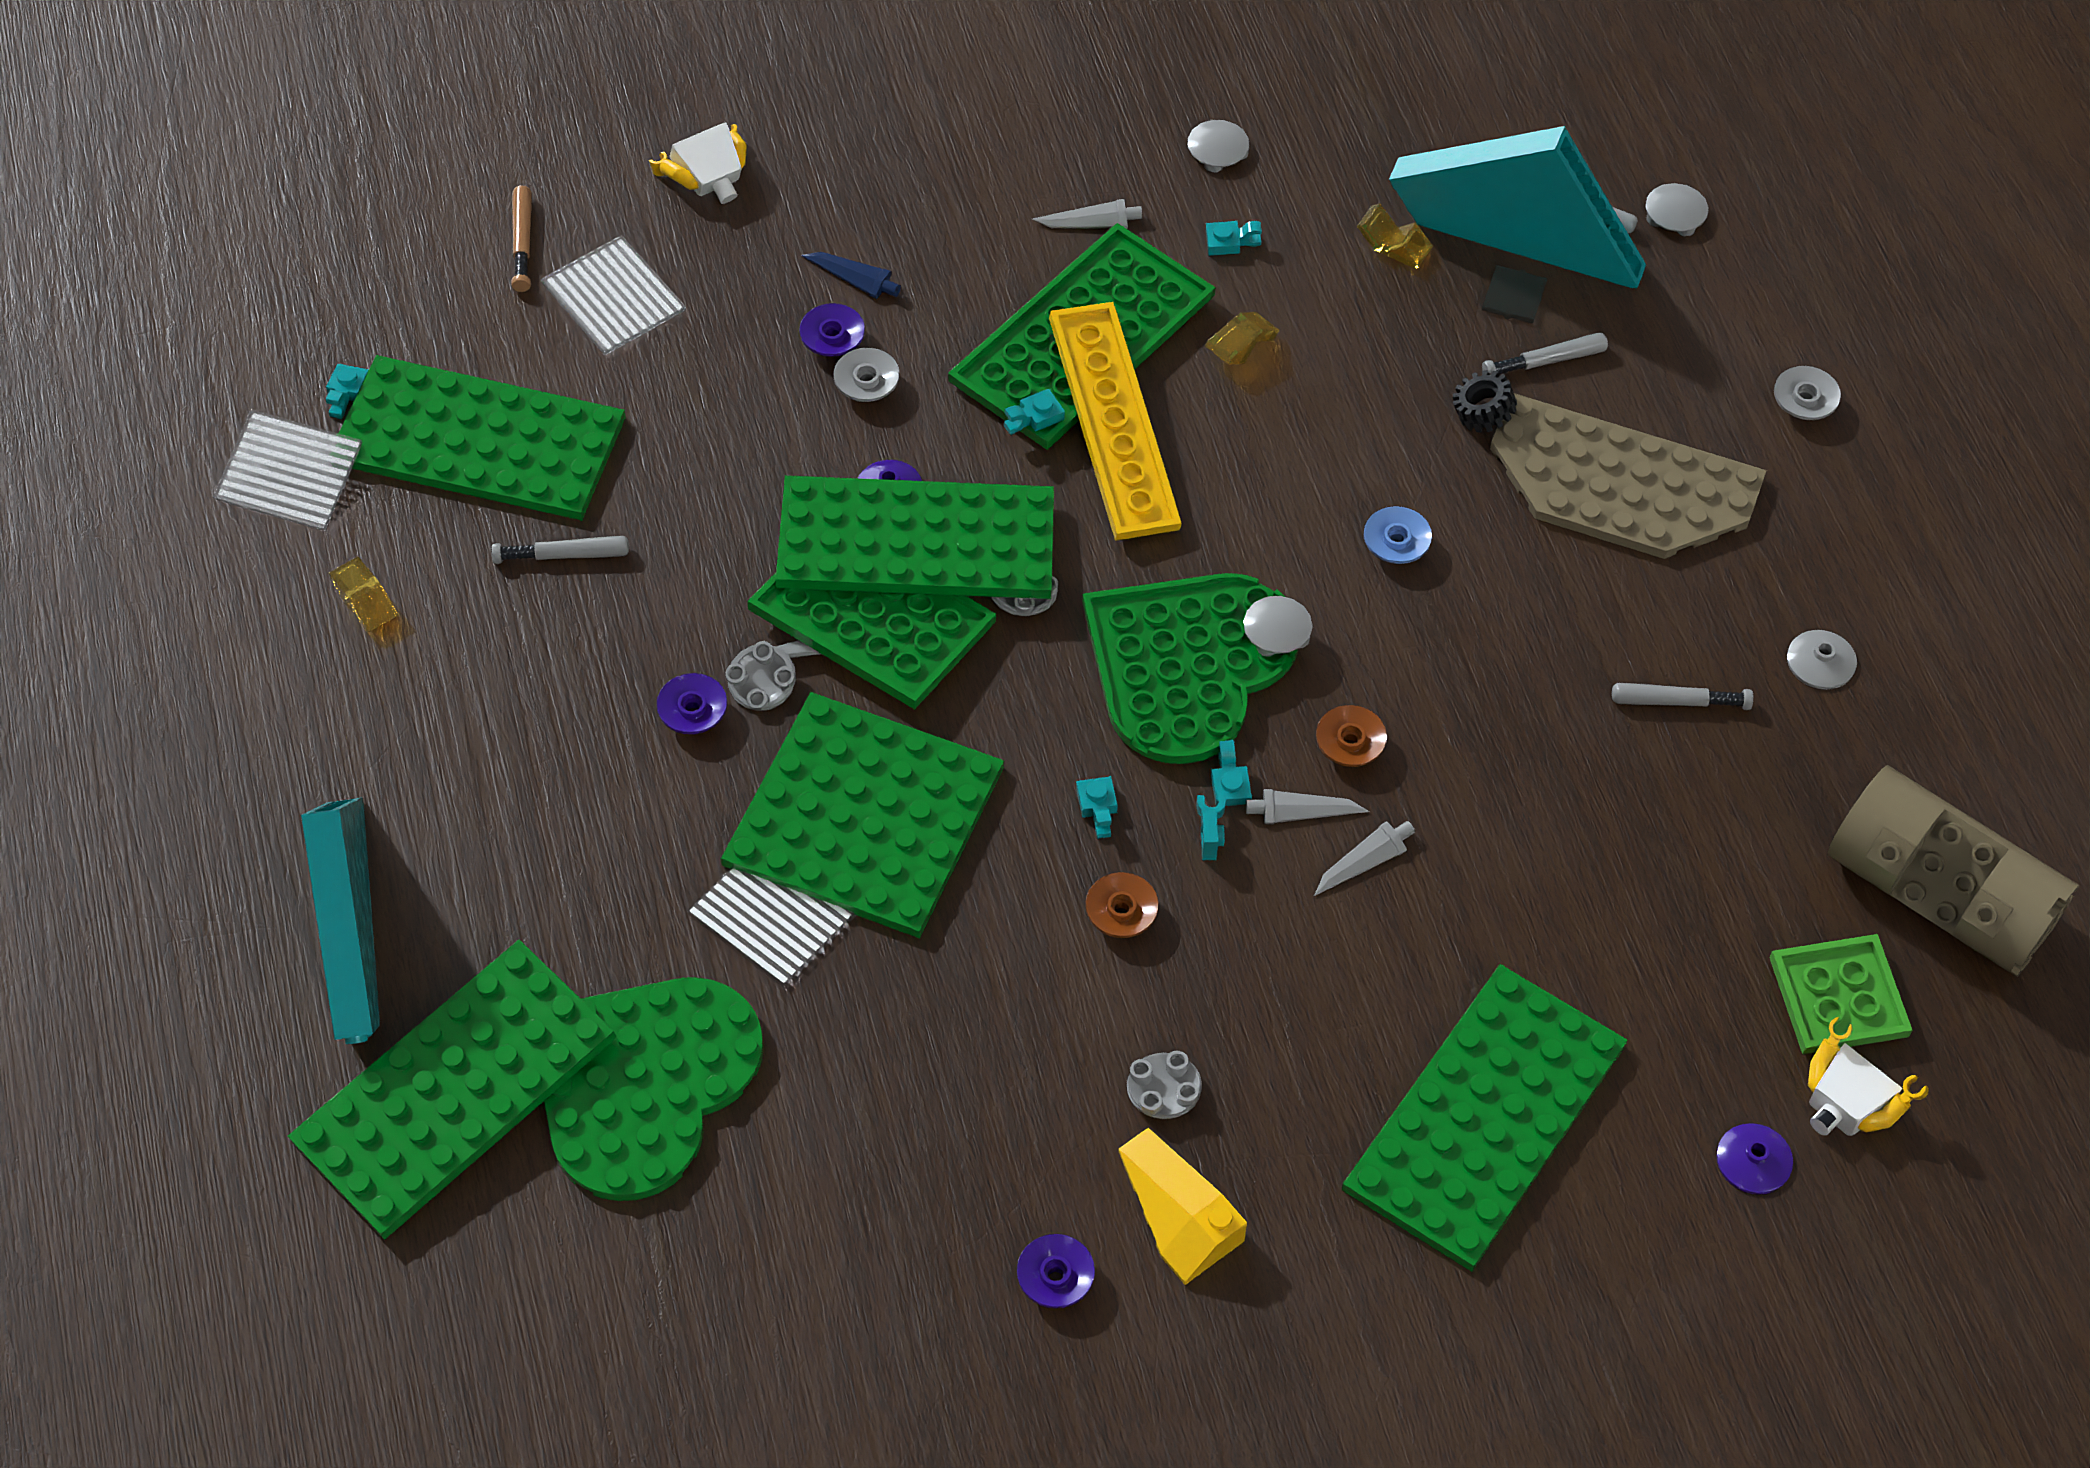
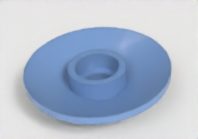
M1393 506L1380 509L1372 514L1365 524L1364 540L1368 549L1376 557L1386 562L1395 564L1413 562L1421 558L1428 551L1431 544L1432 532L1428 522L1422 515L1409 508Z

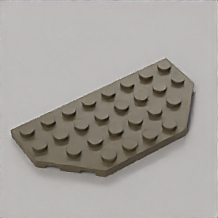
M1515 393L1514 395L1517 400L1515 414L1510 413L1512 419L1509 422L1502 420L1503 426L1497 427L1490 448L1496 459L1500 458L1507 469L1506 474L1517 492L1522 493L1529 504L1528 509L1535 519L1663 559L1676 555L1677 550L1692 545L1695 548L1717 540L1719 535L1734 530L1736 533L1746 529L1767 471Z

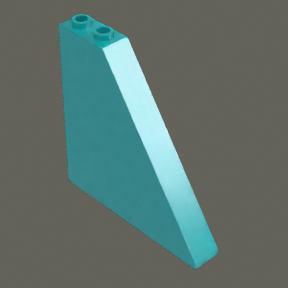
M1565 126L1399 157L1389 178L1393 189L1396 190L1417 225L1629 288H1637L1640 283L1646 263Z
M362 797L327 802L301 814L334 1039L345 1038V1044L368 1041V1037L372 1036L380 1026L365 815Z

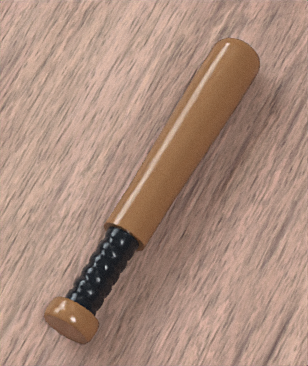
M523 185L515 187L512 193L515 276L511 280V286L517 292L528 291L531 286L530 278L527 276V260L530 257L532 193L527 186Z

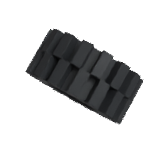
M1485 370L1482 371V376H1478L1476 372L1471 374L1473 379L1464 378L1462 380L1464 386L1457 385L1455 388L1457 393H1453V403L1463 426L1466 425V428L1470 431L1475 428L1476 432L1482 433L1483 427L1486 428L1487 432L1493 431V425H1497L1500 428L1503 426L1502 420L1509 422L1512 419L1510 413L1515 414L1517 400L1511 384L1504 374L1500 376L1498 371H1493L1490 375L1489 371ZM1493 398L1488 403L1476 405L1483 399Z

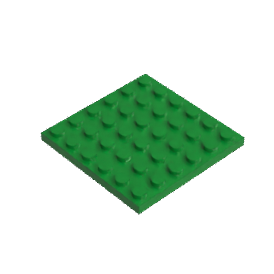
M810 692L721 857V864L726 868H735L740 873L751 877L755 875L772 882L778 887L789 891L793 889L806 894L813 900L826 904L825 902L831 903L854 915L920 938L1004 769V760Z

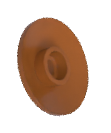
M1344 705L1331 709L1320 719L1316 730V741L1321 752L1331 761L1348 767L1363 766L1376 760L1383 752L1387 740L1386 729L1381 719L1372 711L1355 705ZM1346 740H1352V741H1354L1355 743H1354V744H1350V743H1347V742H1345V741H1346Z
M1125 872L1112 873L1097 880L1089 889L1086 897V913L1090 922L1102 933L1117 938H1129L1143 933L1153 924L1158 913V897L1153 887L1142 877ZM1119 908L1126 909L1128 912L1118 913L1116 912V910Z

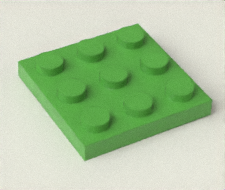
M1878 934L1772 951L1770 961L1802 1055L1816 1053L1823 1039H1828L1831 1035L1829 1024L1836 1017H1839V1020L1834 1025V1032L1837 1035H1844L1850 1024H1852L1853 1029L1852 1034L1848 1038L1840 1040L1838 1044L1840 1048L1844 1043L1852 1047L1907 1038L1912 1033L1911 1024Z

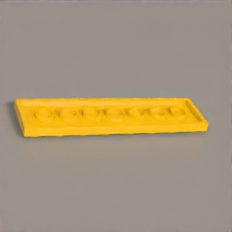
M1114 302L1050 311V324L1115 541L1180 530L1181 519Z

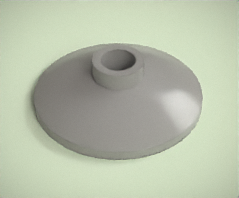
M876 348L852 350L843 355L834 368L836 387L843 395L856 401L870 402L882 399L896 388L899 381V367L894 358Z
M1796 366L1785 370L1777 378L1774 386V396L1779 406L1788 414L1804 420H1818L1829 416L1837 409L1841 398L1840 388L1835 379L1825 371L1811 366Z
M1811 630L1798 635L1791 642L1787 652V663L1794 676L1802 683L1817 689L1828 690L1845 685L1853 677L1857 667V658L1852 646L1841 636L1825 630Z

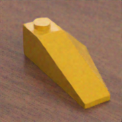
M1149 1128L1119 1148V1154L1132 1187L1137 1193L1144 1210L1143 1214L1146 1222L1150 1225L1156 1240V1247L1160 1257L1184 1285L1188 1284L1245 1241L1247 1228L1245 1219L1221 1192Z

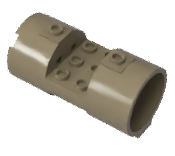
M1889 765L1880 770L1858 798L1838 829L1827 852V856L1902 902L2016 977L2021 974L2031 961L2032 954L2038 950L2070 905L2074 897L2072 894L2080 886Z

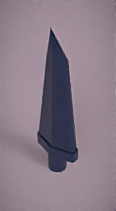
M824 252L800 255L875 299H878L882 292L897 297L901 290V285L889 281L892 272L885 268H877Z

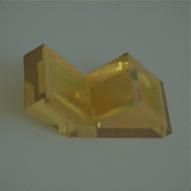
M1380 203L1372 205L1357 225V228L1375 251L1413 268L1420 266L1433 247L1416 222L1397 227Z
M1241 312L1210 338L1205 347L1227 364H1243L1247 361L1257 342L1274 341L1279 329L1257 312Z
M355 557L327 573L343 602H349L366 632H370L399 616L383 586L359 557Z

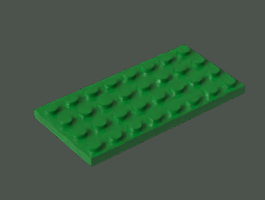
M1116 223L948 373V382L1005 421L1009 420L1005 415L1006 408L1015 405L1020 406V400L1050 389L1064 409L1065 419L1036 432L1031 425L1020 430V432L1048 450L1079 421L1050 324V311L1114 302L1135 370L1215 296L1216 287Z
M376 355L337 435L338 438L359 443V449L335 442L332 446L356 453V456L351 458L329 452L328 456L351 462V469L582 521L626 416L624 409Z
M785 475L776 568V588L1051 599L1054 486Z
M517 940L291 1132L288 1138L385 1240L616 1039L617 1036L614 1030L521 940Z
M1499 964L1342 1185V1191L1472 1272L1622 1053L1628 1040Z

